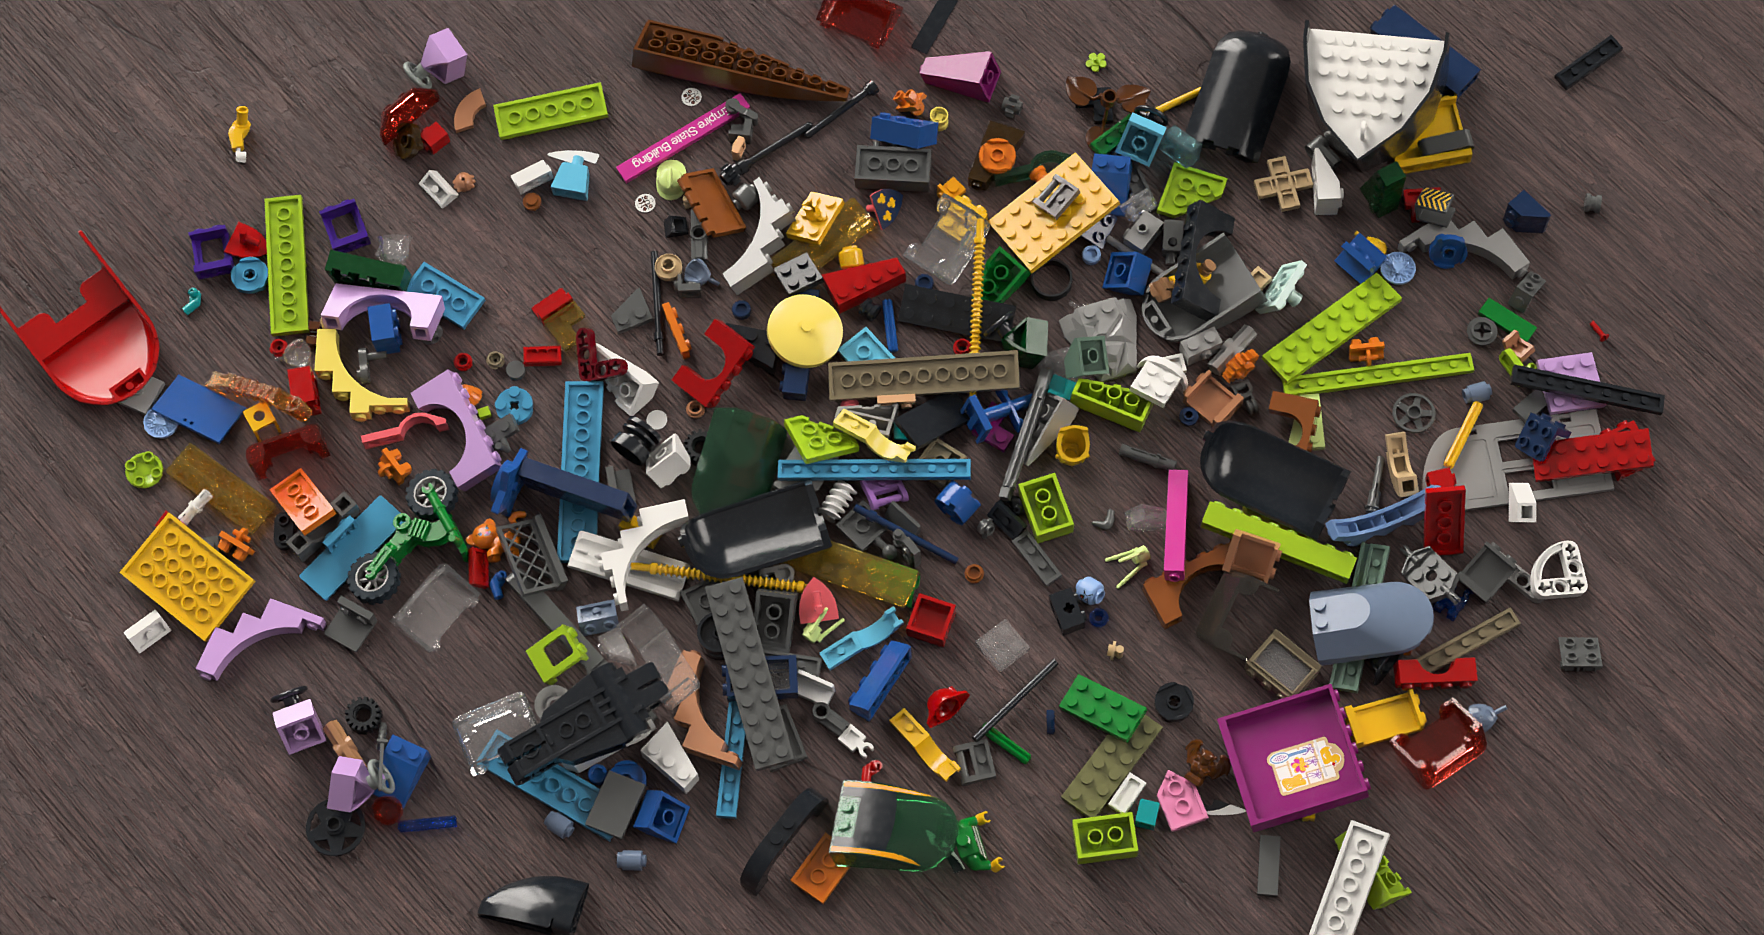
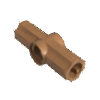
M337 719L325 725L323 731L333 744L332 747L338 756L363 760L350 736L346 735Z

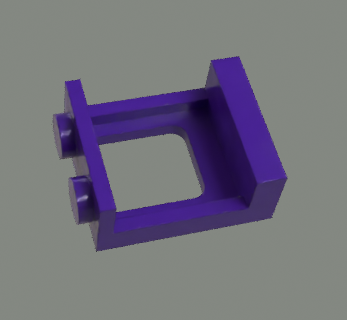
M355 199L344 200L338 205L327 206L319 211L334 251L347 253L371 244ZM351 213L358 232L338 239L332 225V220Z
M215 225L212 228L196 229L193 232H188L192 241L195 265H193L194 273L198 280L231 273L234 267L232 255L224 253V259L204 263L201 243L203 241L217 238L222 239L223 249L225 250L230 240V235L225 225Z

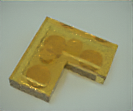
M572 301L543 321L565 352L576 345V332L572 329V326L585 318V314L577 303Z

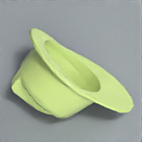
M666 160L657 169V192L666 200L678 199L684 193L677 182L686 173V169L681 162Z

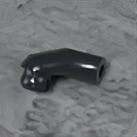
M1012 495L1011 501H1003L1010 504L1012 511L1016 515L1023 513L1024 506L1020 497Z

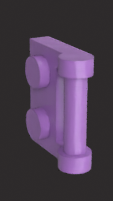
M901 480L860 481V485L873 511L881 506L890 504L892 501L906 502L909 500L908 493ZM896 490L899 493L881 499L876 498V496L893 492Z

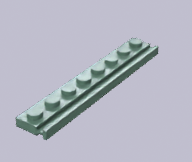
M1362 542L1352 587L1383 583L1390 546L1372 543L1365 544V542ZM1365 659L1334 664L1329 683L1332 684L1333 689L1358 694Z

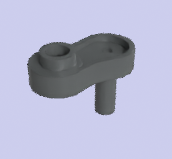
M359 348L360 370H357V379L362 384H370L369 360L387 358V352L368 353L367 348Z

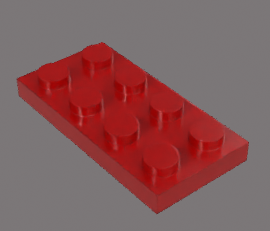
M1464 485L1425 488L1423 548L1430 546L1438 555L1461 554L1464 552L1466 499Z

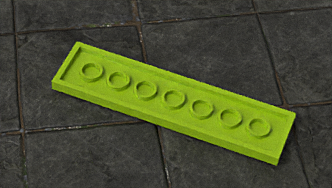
M302 195L267 198L264 200L271 335L275 337L310 333L308 329L309 310Z
M1375 273L1263 354L1262 360L1288 385L1402 301V297L1378 273Z

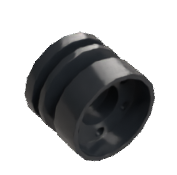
M630 416L626 421L627 423H624L622 426L624 432L618 431L610 443L625 459L635 465L642 466L650 456L647 449L654 451L656 448L655 444L658 445L662 438L648 423L635 416Z

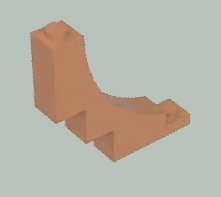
M683 650L667 686L673 695L671 699L681 702L674 716L675 722L678 726L689 729L682 747L686 753L740 770L743 763L738 757L739 755L728 751L729 747L725 741L718 737L708 726L701 709L699 688L705 661L699 652Z

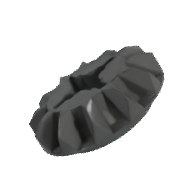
M1477 317L1471 320L1467 326L1468 339L1473 341V344H1479L1481 347L1487 344L1490 345L1497 337V327L1488 318ZM1481 326L1483 331L1487 332L1484 333L1483 338H1481L1480 333L1478 332Z

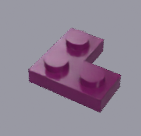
M992 401L988 408L998 404ZM1005 417L990 422L992 430L984 440V442L1003 453L1014 439L1012 433L1000 427ZM973 429L972 434L978 437L976 429Z

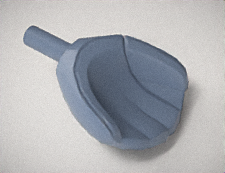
M693 259L687 264L684 277L686 283L696 282L704 285L709 281L717 287L720 282L710 277L711 272L701 259Z
M1472 704L1468 707L1469 721L1477 731L1484 733L1494 725L1498 719L1497 714L1507 710V707L1504 705L1493 710L1492 707L1486 704Z

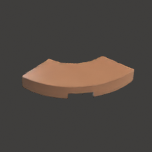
M480 89L468 94L458 105L454 116L456 133L474 128L473 121L475 115L479 110L486 107Z

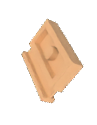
M915 394L877 396V404L889 406L892 403H898L901 409L912 408V405H916Z

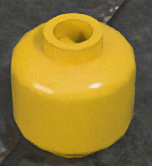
M857 245L842 247V251L838 253L840 267L843 270L864 265L862 249L857 248Z

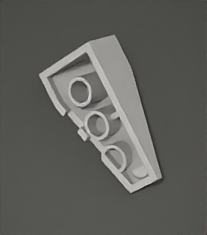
M1047 392L1023 463L1024 465L1029 466L1057 439L1060 428L1070 426L1079 410L1078 407L1065 398Z

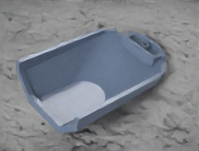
M1386 582L1310 593L1309 602L1313 638L1318 662L1322 666L1409 652L1421 644V641L1427 634H1430L1433 627L1434 612L1431 602L1420 589L1407 583Z

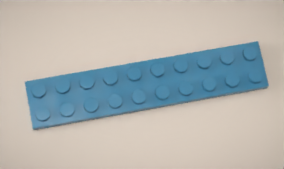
M565 381L561 470L600 483L603 381ZM560 499L557 555L561 563H569L579 531L597 535L598 512Z

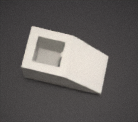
M1509 483V522H1536V500L1529 483Z

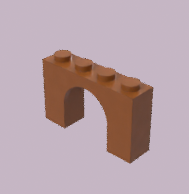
M1273 391L1269 413L1296 420L1303 430L1301 440L1296 446L1312 452L1313 443H1310L1311 437L1316 435L1317 425H1315L1316 417H1320L1322 409L1319 406V401Z

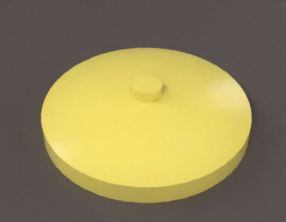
M795 295L781 301L774 308L767 324V337L771 348L780 359L796 367L813 368L828 362L837 353L842 342L843 327L838 313L829 303L811 295Z

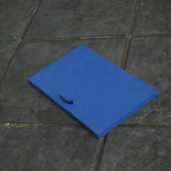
M178 374L151 410L220 444L247 408Z

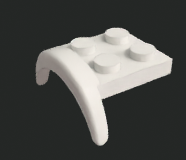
M1148 356L1137 365L1138 369L1142 366L1143 368L1132 383L1129 391L1164 408L1179 382L1183 387V391L1188 388V380L1183 370L1175 363L1163 357Z

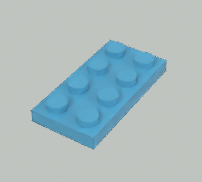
M426 262L422 263L410 279L407 292L442 296L445 306L442 317L463 330L486 301L483 296Z

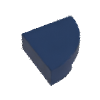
M1046 710L1047 734L1055 733V712L1053 710Z

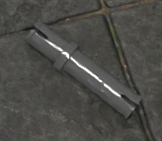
M1125 444L1121 445L1119 456L1149 464L1155 469L1175 470L1177 465L1176 460L1162 457L1159 453L1157 455Z

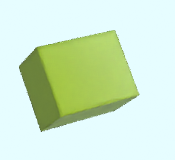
M488 406L477 409L480 420L492 417Z

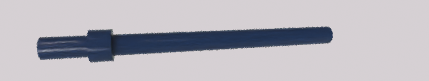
M858 504L853 509V511L866 517V520L873 523L874 521L892 532L896 529H901L915 544L956 565L958 557L884 519L872 509L869 511Z

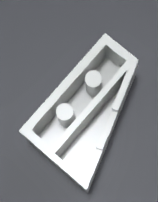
M666 722L640 751L650 764L687 794L699 781V777L668 722Z

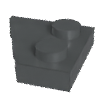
M640 288L636 289L611 315L618 335L653 321Z

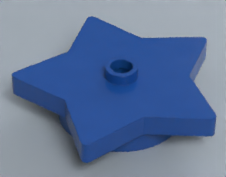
M520 448L513 462L506 460L500 467L491 490L492 513H502V515L510 516L517 495L525 484L518 476V472L525 457L527 458V450Z

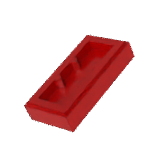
M561 346L523 347L524 367L562 365Z
M474 547L468 549L469 586L483 589L489 587L488 550Z

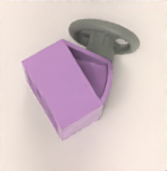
M449 28L429 36L422 60L418 65L407 61L403 64V68L413 83L424 90H430L432 82L428 77L429 74L444 84L463 77L467 54Z
M339 756L331 773L327 809L352 812L361 806L378 789L379 761L371 759L368 762L367 770L363 760ZM383 764L382 792L392 794L395 790L394 779ZM386 780L389 783V788L386 787Z

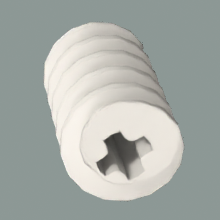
M842 480L834 483V489L829 491L830 495L826 496V501L822 503V508L818 509V513H822L823 518L832 523H835L834 519L841 520L838 513L845 514L842 506L849 507L846 500L853 501L850 494H857L851 485Z

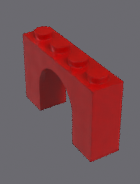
M718 319L713 320L704 335L719 345L724 352L725 366L722 372L717 377L706 380L689 366L682 365L672 378L675 384L708 408L715 407L719 403L721 394L729 389L732 384L731 380L741 372L742 365L752 357L755 348L754 345Z

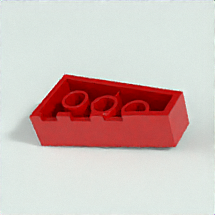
M897 257L822 274L824 281L822 284L839 314L863 303L867 298L872 299L906 282V272Z

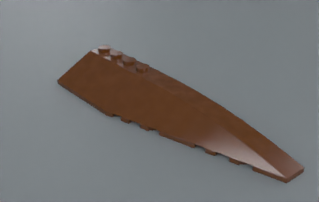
M647 20L633 48L632 67L739 92L788 99L846 102L851 89L831 80L825 82L821 79V76L816 74L813 76L805 74L801 68L797 67L796 70L790 68V64L768 55H757L753 49H742L738 47V43L733 41L727 43L723 41V37L653 20Z

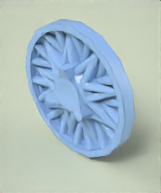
M1403 252L1387 254L1388 259L1380 266L1383 278L1394 285L1408 283L1414 277L1416 271L1413 259Z
M151 409L148 410L143 421L146 432L150 436L159 439L171 436L179 425L153 412Z

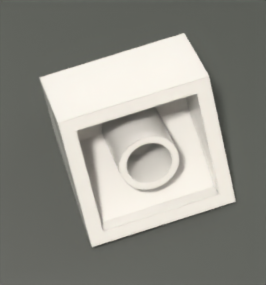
M676 433L658 445L654 451H650V456L646 460V474L660 488L670 485L677 476L685 474L691 467L690 456Z

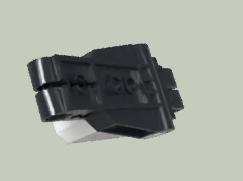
M612 662L596 668L546 708L542 713L540 723L503 743L504 745L497 752L505 767H508L507 771L515 785H522L559 763H562L566 770L581 773L617 751L641 741L652 731L656 730L657 728L648 713L668 702L673 695L665 681L661 680L662 676L654 662L644 664L627 675L622 667L617 669Z

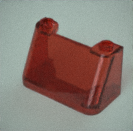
M823 0L816 20L820 21V26L828 29L831 26L869 41L870 46L879 49L880 46L884 47L901 15L903 7L887 0Z
M314 422L256 441L246 450L248 465L258 481L267 478V469L273 467L272 457L307 446L309 453H318L321 459L331 455L320 425Z
M1454 698L1440 706L1439 719L1411 738L1407 734L1401 733L1390 740L1392 749L1418 783L1426 790L1433 788L1481 755L1487 747L1482 724Z

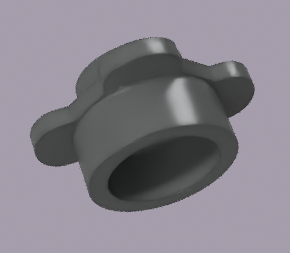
M991 518L988 520L983 519L977 527V531L982 534L983 539H986L994 532L995 524L992 523L993 519Z

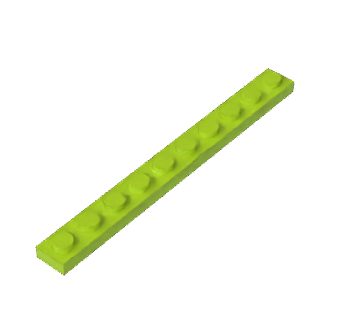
M1471 353L1300 375L1288 385L1282 380L1284 393L1300 396L1303 394H1319L1474 373Z

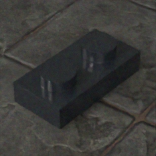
M1001 500L997 501L987 514L1012 540L1021 535L1027 527Z

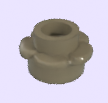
M497 351L489 353L486 359L487 365L491 369L501 368L505 363L504 355Z

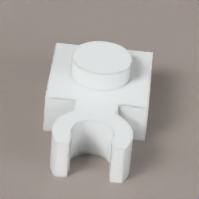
M852 724L838 738V741L852 753L858 749L860 756L864 759L867 758L866 753L863 752L865 748H869L872 752L874 750L871 743L863 742L866 736Z

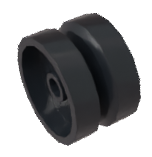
M712 613L707 614L697 627L699 645L702 652L709 658L725 660Z

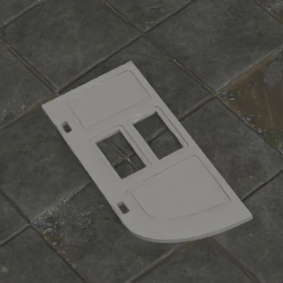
M1596 409L1549 415L1552 417L1551 421L1560 422V419L1570 418V422H1563L1566 425L1565 429L1572 432L1569 438L1599 435L1601 432ZM1521 419L1473 426L1471 431H1475L1476 434L1468 436L1454 467L1450 469L1451 473H1454L1457 484L1455 486H1465V511L1509 505V491L1505 474L1534 470L1533 458L1502 462L1498 442L1518 439L1525 425ZM1461 427L1444 432L1432 445L1424 466L1422 490L1427 488L1425 482L1427 472L1447 468L1443 465ZM1556 436L1555 440L1566 439V438H1563V437H1560V436ZM1611 473L1552 480V489L1532 491L1536 501L1614 491Z

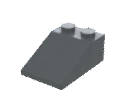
M769 588L757 590L754 619L763 649L785 653L790 652L798 607V592Z

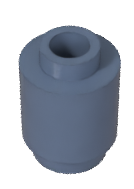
M1485 381L1468 385L1465 389H1462V396L1466 404H1473L1474 401L1482 402L1489 400L1490 395H1492L1491 386L1486 384Z
M551 811L544 821L547 829L562 839L570 837L575 829L573 827L574 822L559 812Z
M623 850V852H618L617 868L642 871L643 867H646L647 856L643 855V851Z

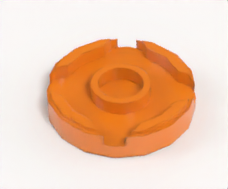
M990 139L980 148V164L989 173H1005L1015 164V148L1005 139Z

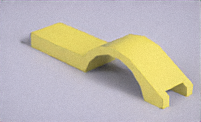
M843 409L833 421L834 427L866 443L875 454L886 460L906 463L908 455L916 450V446L908 442L903 445L893 443L881 434L876 425L846 409Z

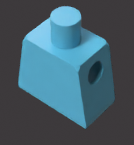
M575 155L573 156L572 163L562 162L551 185L553 195L584 201L588 200L590 173L588 167L583 165V157Z

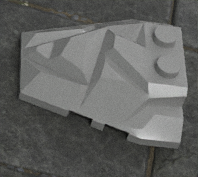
M1115 297L1076 308L1074 313L1068 314L1059 320L1064 338L1068 343L1072 344L1074 338L1105 336L1109 374L1094 375L1099 382H1107L1137 373V315L1131 299L1123 298L1117 300Z

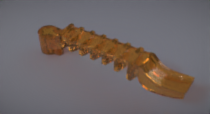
M213 371V375L205 383L208 388L225 395L231 393L235 397L251 398L253 401L258 400L261 404L273 405L276 409L296 418L300 422L306 421L312 414V409L300 397L290 395L279 387L268 386L266 383H260L257 380L253 381L251 378L246 379L244 376H238L235 373L222 374Z

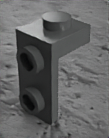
M1530 271L1517 285L1507 304L1524 313L1546 280L1539 274Z

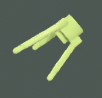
M1144 545L1105 559V562L1119 559V563L1132 559L1135 564L1139 563L1116 588L1119 589L1141 568L1148 565L1146 561L1151 559V556Z
M825 608L815 623H807L803 629L802 636L813 644L816 641L820 643L826 635L842 624L845 619H840L821 634L822 629L818 625L828 611V608Z

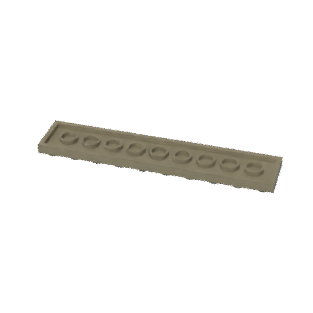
M1018 350L828 363L830 401L877 399V396L915 394V396L1020 389Z

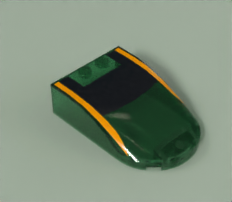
M843 780L828 853L836 866L925 871L936 867L939 862L952 854L960 833L959 823L951 807L937 797L878 782Z

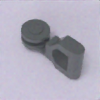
M730 98L726 101L725 108L729 114L739 112V116L744 120L745 118L752 119L753 126L758 125V114L743 107L735 98Z
M1247 379L1231 385L1230 389L1236 396L1239 390L1247 388V393L1239 394L1244 397L1243 402H1245L1246 409L1251 416L1253 412L1255 414L1258 413V405L1252 395L1253 387Z

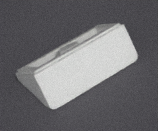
M429 170L419 182V185L441 208L446 207L459 195L434 170Z

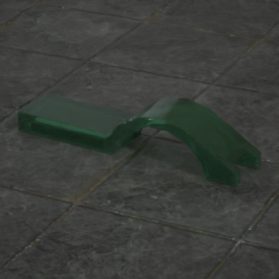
M1054 150L1043 151L1037 154L1028 165L1011 168L1002 174H994L995 187L1030 179V173L1042 163L1056 162L1061 164L1071 154Z

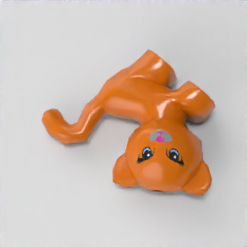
M525 511L513 512L508 518L509 523H517L516 519L526 518L527 513ZM490 518L477 526L473 533L465 539L466 543L470 546L488 549L487 557L489 562H499L501 554L504 553L496 532V524ZM508 531L504 536L512 540L515 534ZM517 535L514 542L520 544L521 537ZM511 546V553L519 557V549Z

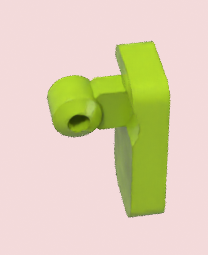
M1511 348L1502 351L1499 355L1501 364L1510 376L1512 375L1514 364L1523 366ZM1529 363L1527 366H1525L1537 369V366L1534 363Z

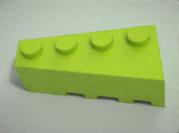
M1082 378L1078 379L1070 403L1080 409L1137 432H1141L1154 404L1129 391V388L1121 387V385H1106L1104 382Z

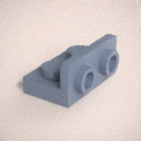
M614 599L576 607L578 624L583 636L620 628Z

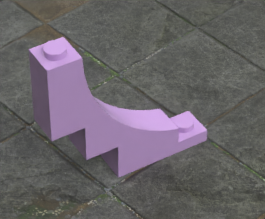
M270 598L261 619L243 613L233 633L215 627L196 670L201 678L207 681L211 679L218 681L222 672L234 657L250 645L279 634H302L305 625L315 631L317 629L324 631L327 623L320 616Z

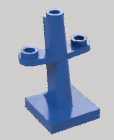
M1007 390L995 391L1002 403L986 409L982 408L976 395L968 397L960 412L961 414L967 412L970 418L967 426L970 431L976 429L979 435L975 440L976 443H981L986 439L992 430L990 422L1008 415L1015 431L1019 433L1023 419L1018 417L1017 412L1028 408L1032 393L1010 400Z

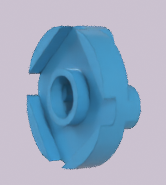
M245 257L239 260L240 263L236 266L234 265L231 270V280L239 292L253 294L265 290L268 283V268L265 263L256 257ZM249 272H252L254 275V277H252L251 279L245 277L246 275H249Z
M512 386L503 391L495 402L498 417L501 419L510 413L514 416L518 425L528 421L533 414L532 397L527 391L517 386ZM512 403H518L519 408L517 410L515 408L510 409Z

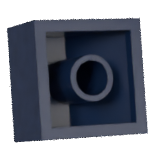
M1523 190L1508 203L1503 220L1505 225L1515 232L1543 233L1546 231L1551 214Z

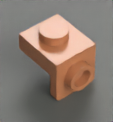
M1513 330L1502 341L1504 349L1511 348L1522 363L1535 352L1534 346L1521 339L1517 330Z

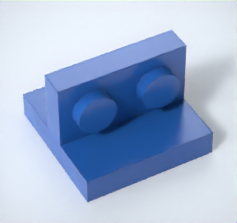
M1358 233L1350 243L1346 241L1341 246L1344 250L1334 261L1361 284L1370 278L1388 257L1361 233Z

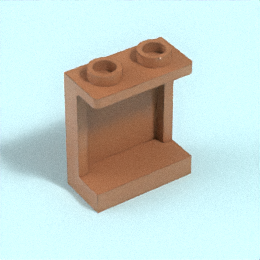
M1210 370L1205 374L1201 373L1197 377L1196 383L1193 386H1189L1183 393V403L1188 407L1194 408L1198 415L1212 427L1218 422L1228 421L1243 405L1244 397L1239 393L1235 396L1213 378Z
M1236 529L1222 570L1230 572L1233 569L1263 579L1264 583L1268 584L1269 579H1274L1277 570L1273 567L1275 561L1279 562L1282 551L1279 548L1281 543Z

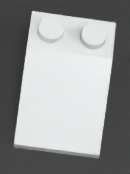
M1315 148L1311 164L1315 215H1337L1338 208L1342 207L1344 191L1343 188H1340V181L1319 148Z

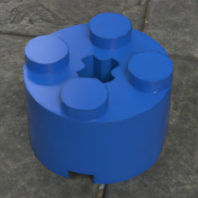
M951 480L934 501L941 512L949 514L951 516L950 519L961 526L981 506L980 502L971 496L972 491L964 485L960 487L954 480Z

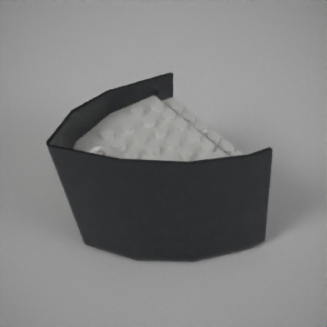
M1305 20L1303 48L1308 105L1329 146L1362 172L1404 153L1434 120L1448 78L1449 33H1445V41L1310 29L1309 20Z

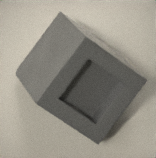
M745 118L744 125L732 124L731 130L728 131L729 142H734L738 136L744 137L745 143L751 144L753 134L752 119Z

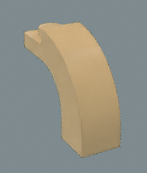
M1406 433L1386 434V457L1395 492L1399 497L1414 495L1419 492L1417 475L1414 474L1410 465Z

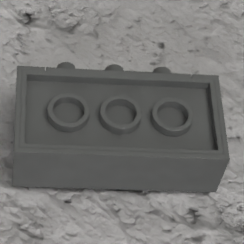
M877 140L873 142V146L857 145L854 177L855 188L929 192L932 161L931 149L905 148L893 143L891 147L880 146L881 142Z

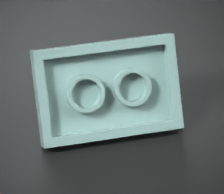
M1301 260L1282 265L1264 294L1268 301L1255 310L1260 314L1278 311L1284 308L1286 301L1292 307L1298 305L1303 296L1295 290V284L1304 275V269L1307 264Z

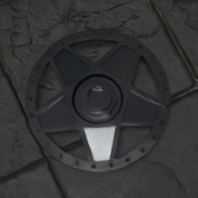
M327 799L315 806L310 812L306 822V835L310 844L319 853L327 856H342L354 850L362 841L366 829L365 818L359 807L355 809L360 817L361 826L350 821L353 811L337 810L334 812L331 809H327ZM317 813L321 824L311 831V823ZM345 838H357L351 846L343 850ZM328 840L331 851L320 848L315 842Z

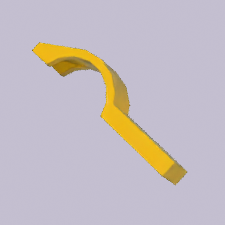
M905 708L889 720L891 725L916 750L925 764L945 782L949 780L953 773L961 770L955 761L950 760L938 748L928 732Z

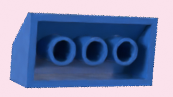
M891 640L889 645H884L880 652L881 657L878 661L875 660L869 669L871 672L867 677L864 676L859 683V690L857 693L853 692L848 700L849 709L870 722L912 659L911 646Z

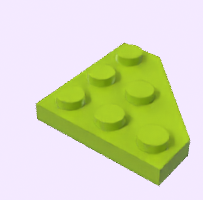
M1174 162L1157 208V213L1177 218L1186 214L1188 206L1200 199L1210 203L1222 198L1228 178Z
M803 415L784 419V426L805 464L859 452V445L856 439L845 432L834 430V426L822 422L817 424L809 421V418Z

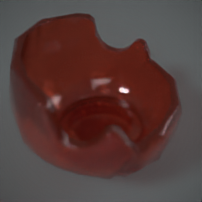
M384 795L375 799L371 807L374 811V818L383 825L391 826L399 822L403 815L402 803L395 796Z

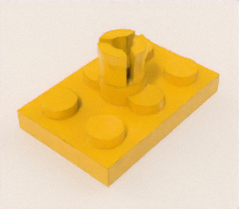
M811 192L803 202L800 211L795 217L796 220L792 222L787 230V237L820 246L844 206V200Z

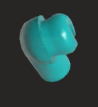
M196 288L189 289V303L182 308L187 316L201 304V293Z

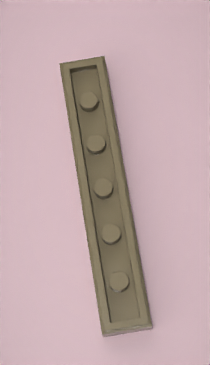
M1510 607L1415 660H1418L1426 671L1435 673L1449 665L1454 659L1466 656L1517 628L1521 623Z

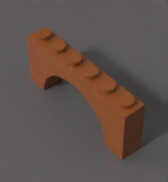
M1232 539L1226 544L1220 543L1208 553L1202 552L1198 554L1196 559L1191 561L1185 560L1184 580L1177 582L1165 580L1164 572H1162L1161 576L1148 578L1144 582L1142 591L1164 630L1182 621L1183 615L1179 608V596L1192 579L1206 572L1224 571L1222 568ZM1233 569L1230 570V573L1241 577L1250 588L1264 581L1263 579Z

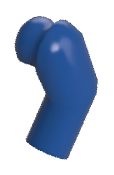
M503 570L498 571L490 581V587L495 600L504 597L501 587L505 583L507 573Z

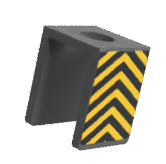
M1423 187L1415 203L1416 220L1447 228L1456 211L1455 208L1450 207L1455 197L1454 194Z

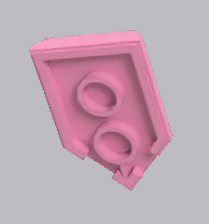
M1168 770L1157 793V797L1171 832L1207 820L1209 817L1196 785Z

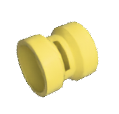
M935 107L930 112V121H939L938 131L945 130L949 123L948 112L943 107Z

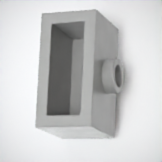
M1146 210L1142 215L1139 214L1136 217L1133 227L1131 229L1128 228L1123 234V244L1143 255L1163 231L1164 225L1163 221Z
M1212 327L1180 341L1179 351L1183 354L1184 361L1189 366L1218 353L1223 345V341L1215 327Z

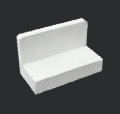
M541 160L511 175V178L521 195L553 179V175L549 165H546L544 160Z
M154 610L127 629L124 634L140 654L172 630L159 613Z
M798 669V696L813 703L825 702L829 705L835 692L834 684Z

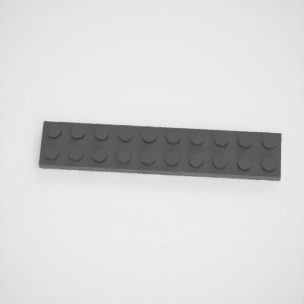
M743 577L705 587L706 595L755 770L760 771L793 762L794 756Z

